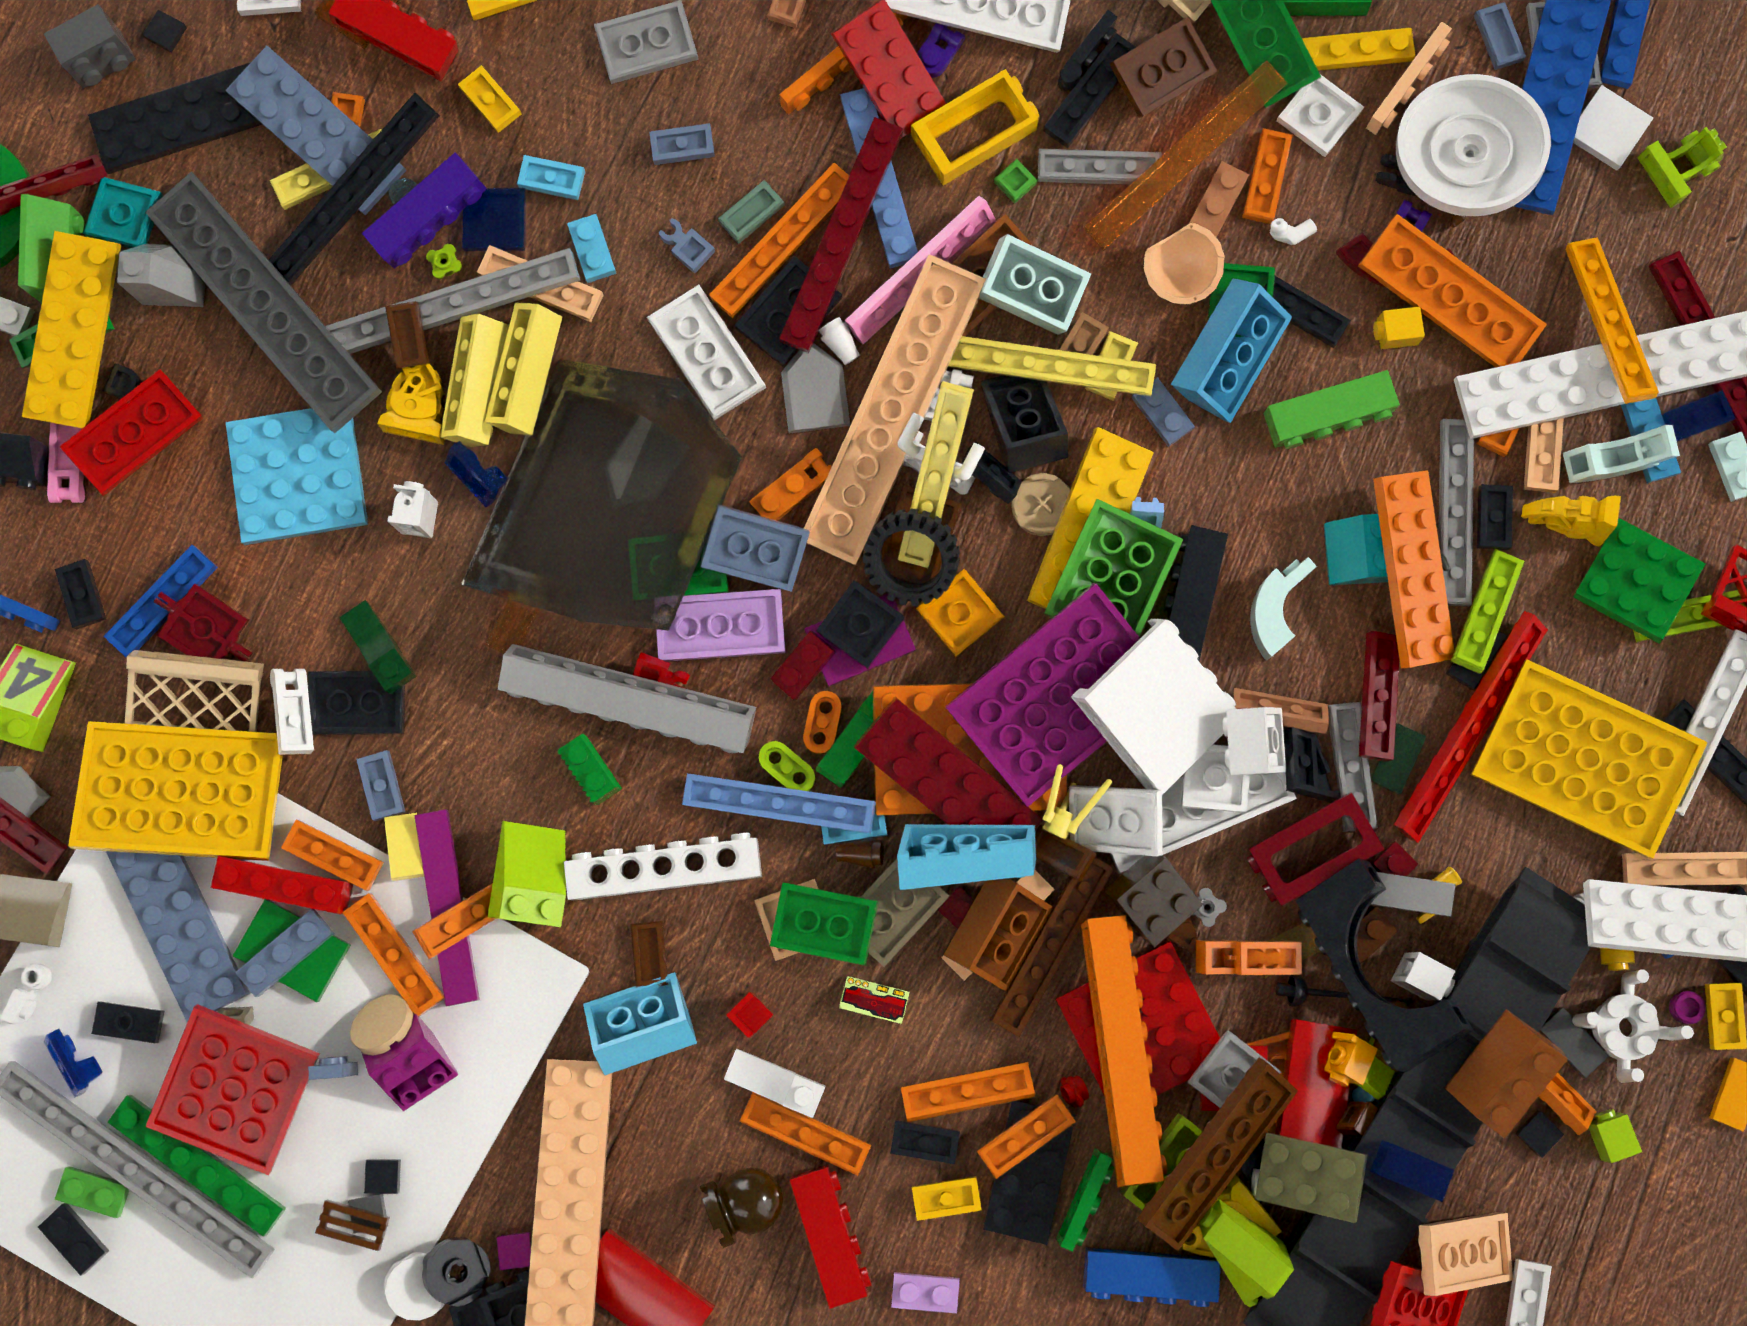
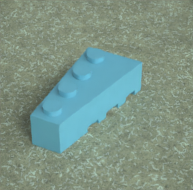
M905 824L897 854L899 889L906 890L1033 876L1036 864L1035 825Z

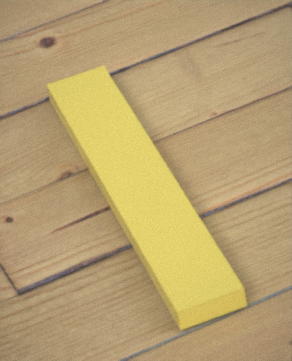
M944 381L941 383L910 508L918 509L919 514H922L925 510L930 512L929 517L933 519L936 516L942 517L974 389ZM905 531L898 560L928 568L935 543L924 534L916 531Z

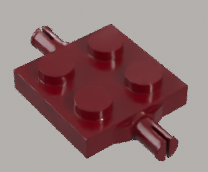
M194 584L186 596L178 602L164 594V592L158 594V597L161 599L156 598L154 600L155 604L170 612L167 623L157 636L184 654L222 659L231 653L244 662L249 660L247 657L252 656L253 652L237 643L239 635L249 622V619L198 584Z

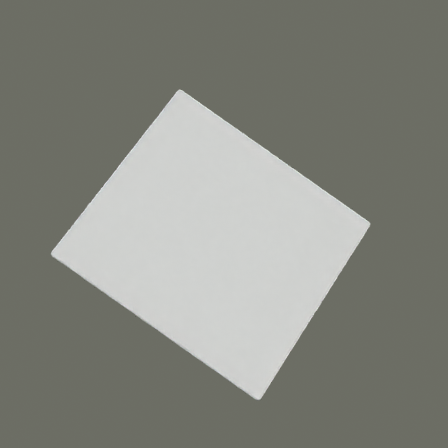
M278 793L269 861L238 860L348 882L281 849L297 819L383 861L384 863L369 891L353 884L348 908L368 893H372L444 995L438 956L436 955L428 959L412 932L431 920L425 877L392 881L388 854ZM76 849L57 880L58 882L72 883L60 947L20 942L0 976L1 1016L13 989L19 988L21 973L26 966L30 964H43L51 971L49 985L44 989L35 990L38 993L34 1000L36 1007L29 1019L25 1020L24 1023L15 1024L0 1019V1074L10 1061H16L275 1250L257 1276L250 1278L129 1190L121 1217L113 1218L69 1204L109 1249V1252L86 1274L80 1276L39 1230L38 1226L61 1204H64V1202L54 1199L65 1167L71 1166L113 1180L115 1179L1 1096L0 1245L137 1326H391L397 1315L387 1304L383 1290L385 1276L391 1266L398 1260L401 1261L412 1253H429L437 1245L589 975L588 967L503 919H495L470 934L469 938L480 1000L446 1006L444 998L420 1016V1019L434 1033L457 1070L458 1076L403 1112L369 1076L362 1053L351 1042L350 1037L352 1022L366 1004L388 994L399 995L401 998L402 996L344 914L316 910L335 933V936L351 944L321 1000L315 1002L277 981L259 997H254L250 992V994L223 1007L253 1006L254 1019L250 1024L251 1026L320 1053L316 1065H319V1059L341 1056H347V1063L358 1062V1075L309 1080L269 1176L215 1155L286 1207L268 1235L263 1237L107 1123L124 1098L130 1094L149 1108H153L187 1021L106 851ZM184 856L233 957L264 899L210 888L217 858ZM272 901L300 917L311 909ZM233 957L238 969L245 964ZM36 973L35 980L37 981L38 975ZM103 1001L165 1011L159 1043L91 1034L97 1002ZM367 1159H401L400 1193L383 1194L386 1215L390 1219L381 1250L375 1251L315 1233L320 1223L319 1217L323 1212L325 1200L328 1199L349 1205L348 1200L376 1195L364 1193L365 1164ZM331 1210L330 1215L351 1221L350 1215ZM330 1223L327 1224L329 1228L353 1234L351 1229ZM362 1232L353 1234L374 1241L376 1240V1236H372Z

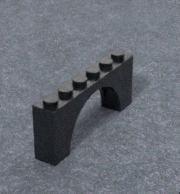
M1358 858L1295 901L1301 909L1298 911L1299 917L1307 927L1312 928L1317 936L1314 938L1318 949L1324 955L1327 954L1333 963L1331 970L1339 982H1344L1350 993L1347 994L1350 1003L1357 1011H1361L1365 1017L1366 1022L1364 1026L1374 1040L1378 1039L1384 1049L1381 1052L1383 1059L1390 1068H1395L1396 1071L1407 1072L1469 1034L1473 1029L1456 1001L1445 999L1430 1007L1404 1009L1385 1000L1369 984L1359 963L1357 952L1358 930L1366 910L1373 900L1386 890V887L1371 863Z

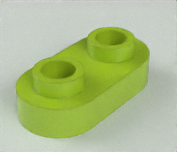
M771 741L761 748L759 762L762 768L785 788L810 791L815 784L813 769L785 744ZM775 752L781 755V761L777 764H773L769 760L770 755ZM803 773L806 777L805 782L796 784L793 780L795 774Z

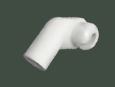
M1278 218L1272 221L1270 234L1277 241L1296 245L1316 233L1317 227L1311 219H1307L1293 227L1288 225L1284 219Z

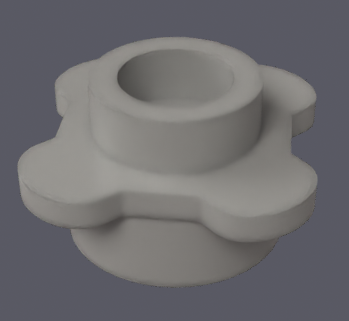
M1203 888L1199 891L1198 897L1203 905L1192 915H1196L1197 918L1201 919L1204 926L1211 927L1215 924V918L1219 913L1226 911L1227 905L1224 900H1218L1213 896L1211 889ZM1206 904L1210 906L1208 911L1204 909Z

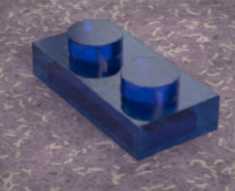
M1723 390L1662 414L1665 425H1673L1677 442L1736 419Z

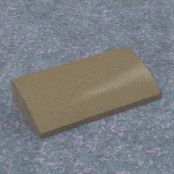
M0 874V939L60 947L72 883Z

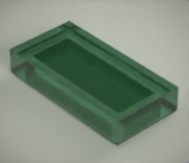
M1396 723L1394 760L1388 762L1379 760L1371 776V782L1400 795L1425 742L1426 736Z

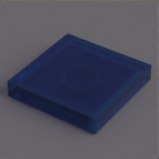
M487 188L476 203L468 205L463 209L462 248L464 251H487L489 245L503 251H525V188Z

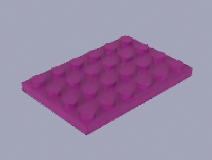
M1093 583L946 705L945 708L1021 801L1028 807L1052 787L1057 765L1061 764L1063 766L1062 779L1106 742V739L1071 696L1079 688L1089 689L1140 637L1100 587Z

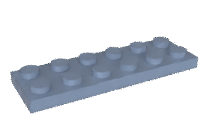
M268 46L257 55L226 89V92L332 186L373 141L369 135ZM398 163L360 206L359 210L366 215L407 170Z
M106 851L187 1022L193 1007L197 1004L213 1011H218L220 1008L250 994L246 985L235 973L238 970L237 965L184 856Z

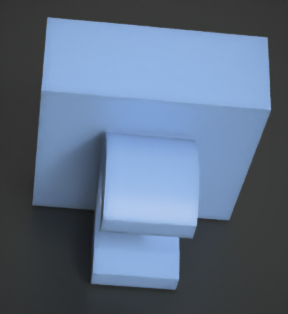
M1136 497L1135 501H1132L1130 514L1161 528L1164 516V503H1159L1157 498H1153L1152 502H1141V497Z

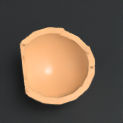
M1190 223L1146 250L1144 272L1148 284L1159 297L1172 303L1191 304L1205 299L1216 289L1223 275L1225 256L1220 242L1210 230L1196 223Z

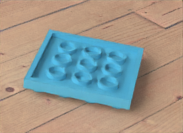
M312 408L225 422L242 544L249 545L368 525L353 418L336 433L326 426Z

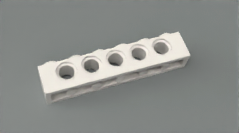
M739 833L731 835V841L719 842L718 837H707L699 839V845L687 846L686 841H674L667 843V849L655 850V845L636 846V852L623 854V849L620 848L604 850V856L591 858V852L572 854V860L564 861L568 900L575 901L761 878L762 871L758 839L750 838V833ZM726 849L733 850L736 856L734 864L730 867H722L718 861L719 854ZM694 853L701 854L704 860L702 868L698 871H690L687 867V859ZM662 857L669 858L672 864L670 872L666 875H659L655 870L657 860ZM630 861L637 862L640 868L639 874L633 879H627L623 872L624 866ZM598 865H604L608 872L607 878L601 883H596L592 879V871Z

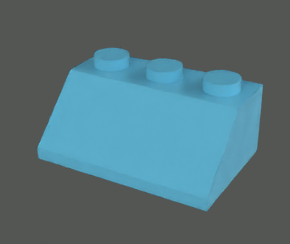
M675 972L668 974L666 979L650 985L633 986L583 1004L592 1050L604 1076L697 1044L691 1017ZM663 982L668 983V985L659 986V985H662V984H660V983H663Z

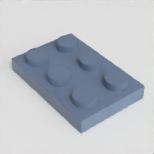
M718 504L700 566L792 592L810 531Z

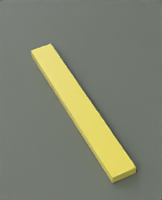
M965 336L961 337L948 365L951 368L1144 396L1152 395L1156 364Z

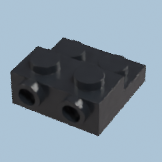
M529 1269L515 1275L517 1281L505 1286L504 1280L485 1288L487 1294L481 1296L478 1300L488 1326H525Z

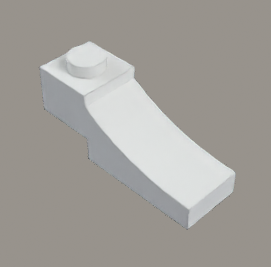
M739 1049L735 1050L724 1077L726 1081L811 1118L815 1115L826 1087L823 1084L798 1075L796 1072Z

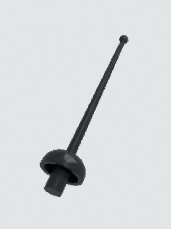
M1290 975L1288 983L1277 982L1275 988L1276 995L1287 996L1288 1005L1291 1007L1303 1004L1307 995L1348 998L1347 994H1349L1348 992L1308 988L1305 979L1300 975ZM1381 996L1390 1002L1398 1000L1408 1005L1412 1003L1411 998L1402 999Z

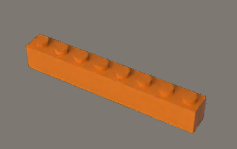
M1126 915L1087 919L1081 924L1117 1188L1163 1182L1164 1175L1167 1174V1162L1165 1156L1160 1154L1159 1141L1162 1140V1128L1160 1122L1155 1120L1154 1107L1157 1106V1094L1155 1088L1150 1086L1149 1074L1152 1073V1060L1145 1051L1144 1041H1147L1146 1023L1141 1021L1139 1008H1142L1143 999L1141 990L1139 988L1136 989L1135 976L1138 974V964L1136 957L1131 956L1130 944L1133 942V930L1131 925L1127 924Z

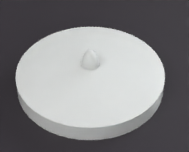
M1467 74L1441 80L1422 91L1406 109L1401 119L1396 140L1397 163L1407 185L1427 204L1455 215H1490L1516 205L1536 187L1543 175L1550 154V129L1539 105L1518 86L1489 75Z

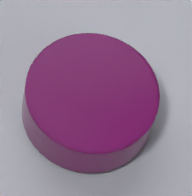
M1691 991L1676 993L1671 998L1669 1004L1672 1017L1683 1024L1699 1022L1706 1010L1702 997Z

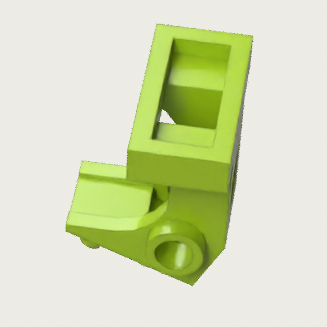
M1705 127L1700 133L1697 130L1690 133L1681 140L1683 146L1670 153H1666L1659 141H1656L1647 146L1637 157L1670 208L1681 203L1692 192L1686 184L1687 181L1701 173L1706 177L1721 167L1719 162L1723 159L1724 152L1722 150L1727 148V146L1717 136L1718 132L1715 128L1709 131ZM1686 155L1693 168L1680 174L1672 162Z

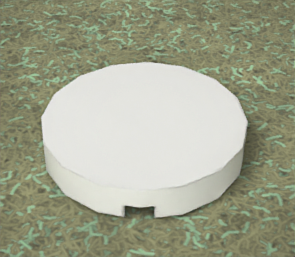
M427 1253L407 1255L408 1257L394 1263L385 1276L383 1290L387 1304L396 1315L406 1320H422L431 1317L445 1305L434 1299L424 1286L422 1262Z

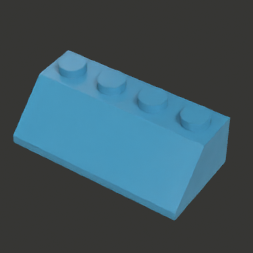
M1233 278L1171 385L1188 401L1231 423L1292 316L1260 284Z

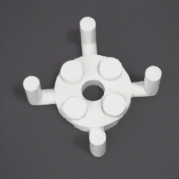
M913 413L898 440V447L906 453L903 465L912 467L919 472L925 446L920 444L924 434L918 430L924 418L919 414ZM973 443L963 464L955 462L950 487L961 495L967 494L976 477L971 475L985 450L983 446L977 443Z
M1645 970L1624 973L1621 978V995L1608 998L1602 1005L1598 1006L1595 1012L1576 1014L1572 1019L1575 1026L1592 1029L1595 1040L1601 1044L1610 1057L1617 1059L1616 1078L1621 1083L1640 1082L1643 1080L1644 1073L1641 1069H1630L1631 1060L1640 1059L1653 1053L1658 1039L1683 1040L1692 1038L1694 1034L1690 1026H1659L1656 1008L1634 995L1635 984L1645 983L1649 979V974ZM1623 1018L1627 1019L1632 1025V1032L1629 1036L1623 1035L1620 1031L1619 1024Z

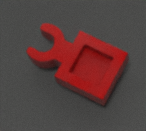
M642 652L637 659L633 672L634 676L677 687L680 686L676 682L687 684L690 677L684 671H668L671 663Z

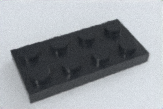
M1017 1100L1011 1101L1005 1130L1036 1109L1038 1105ZM1074 1124L997 1179L994 1177L983 1230L1045 1245L1048 1244Z

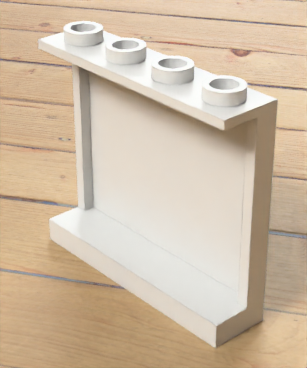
M1150 619L1148 623L1152 628L1089 689L1079 688L1071 698L1145 789L1162 790L1163 795L1224 734L1223 718L1227 717L1226 710L1236 709V702L1228 693L1219 688L1216 684V676L1209 669L1204 668L1197 660L1199 657L1197 652L1190 645L1185 644L1178 636L1180 632L1175 624L1166 619Z

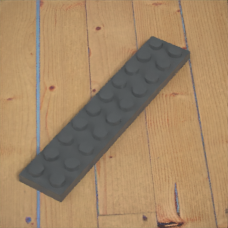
M190 172L145 212L332 432L336 433L382 393L379 387L193 172Z

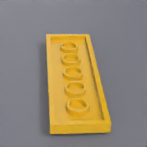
M54 231L22 417L77 428H84L90 423L121 248L119 243Z
M1097 427L1094 429L1028 596V602L1046 609L1096 499L1130 514L1132 501H1135L1154 452L1102 428Z

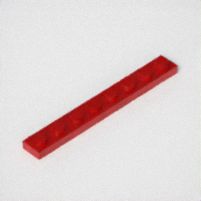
M1524 611L1518 622L1515 623L1504 645L1497 652L1490 668L1482 677L1476 691L1465 705L1462 714L1454 727L1449 731L1437 755L1433 757L1426 773L1416 785L1412 796L1404 809L1399 813L1394 826L1408 839L1419 843L1506 700L1524 660L1531 659L1548 631L1534 614Z

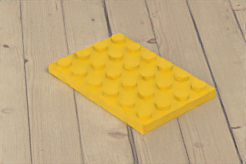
M1526 659L1470 775L1649 859H1653L1708 742Z
M88 721L68 846L71 849L212 858L222 856L232 859L269 861L283 755H279L277 733Z

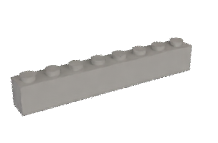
M512 644L503 655L497 689L507 692L512 697H528L536 699L543 705H559L567 707L569 711L574 713L586 712L597 715L605 721L617 720L628 723L635 729L647 728L659 731L661 735L666 737L678 736L690 739L692 743L697 745L709 744L717 746L728 753H744L750 740L757 708Z

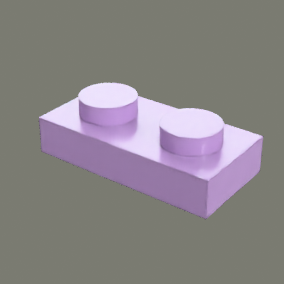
M894 1272L891 1308L957 1313L960 1279Z

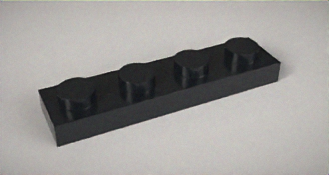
M1116 33L1046 123L1043 131L1066 148H1069L1119 83L1109 63L1135 49L1136 46Z

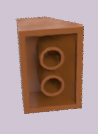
M1008 878L987 880L951 940L944 956L1007 992L1054 907Z
M1506 1009L1446 1084L1445 1089L1476 1118L1506 1138L1568 1058L1561 1048Z

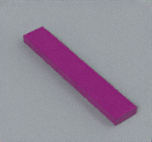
M447 809L414 815L431 920L463 901ZM467 936L437 954L446 1006L480 1000L470 938Z

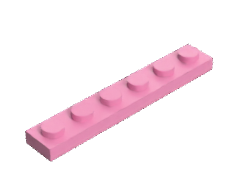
M978 196L845 319L849 329L860 343H866L906 305L929 254L951 263L996 221L985 199Z

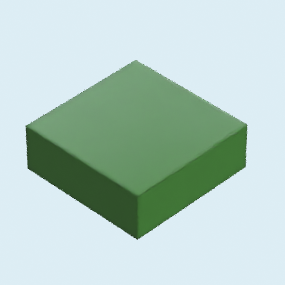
M1018 159L1013 161L994 178V183L1014 204L1029 192L1038 181Z

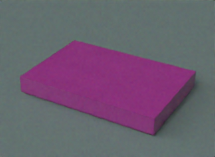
M888 594L878 597L900 613L895 600L892 602L887 599ZM823 621L804 628L806 635L809 631H814L836 651L821 670L828 687L916 651L903 621L871 666L866 669L816 632Z

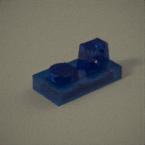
M460 441L450 447L445 460L448 468L485 507L494 503L499 489L507 481V476L496 465L484 469L480 465L481 463L478 461L475 453L467 449Z
M60 1029L46 1035L44 1044L74 1098L84 1094L89 1084L103 1073L97 1060L92 1056L76 1062L73 1054L76 1052L75 1045L68 1034L63 1036Z

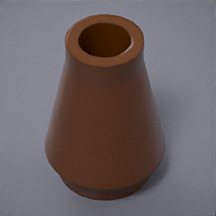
M875 837L837 843L836 860L837 862H847L873 869L875 865L882 866L884 860L883 840H876Z

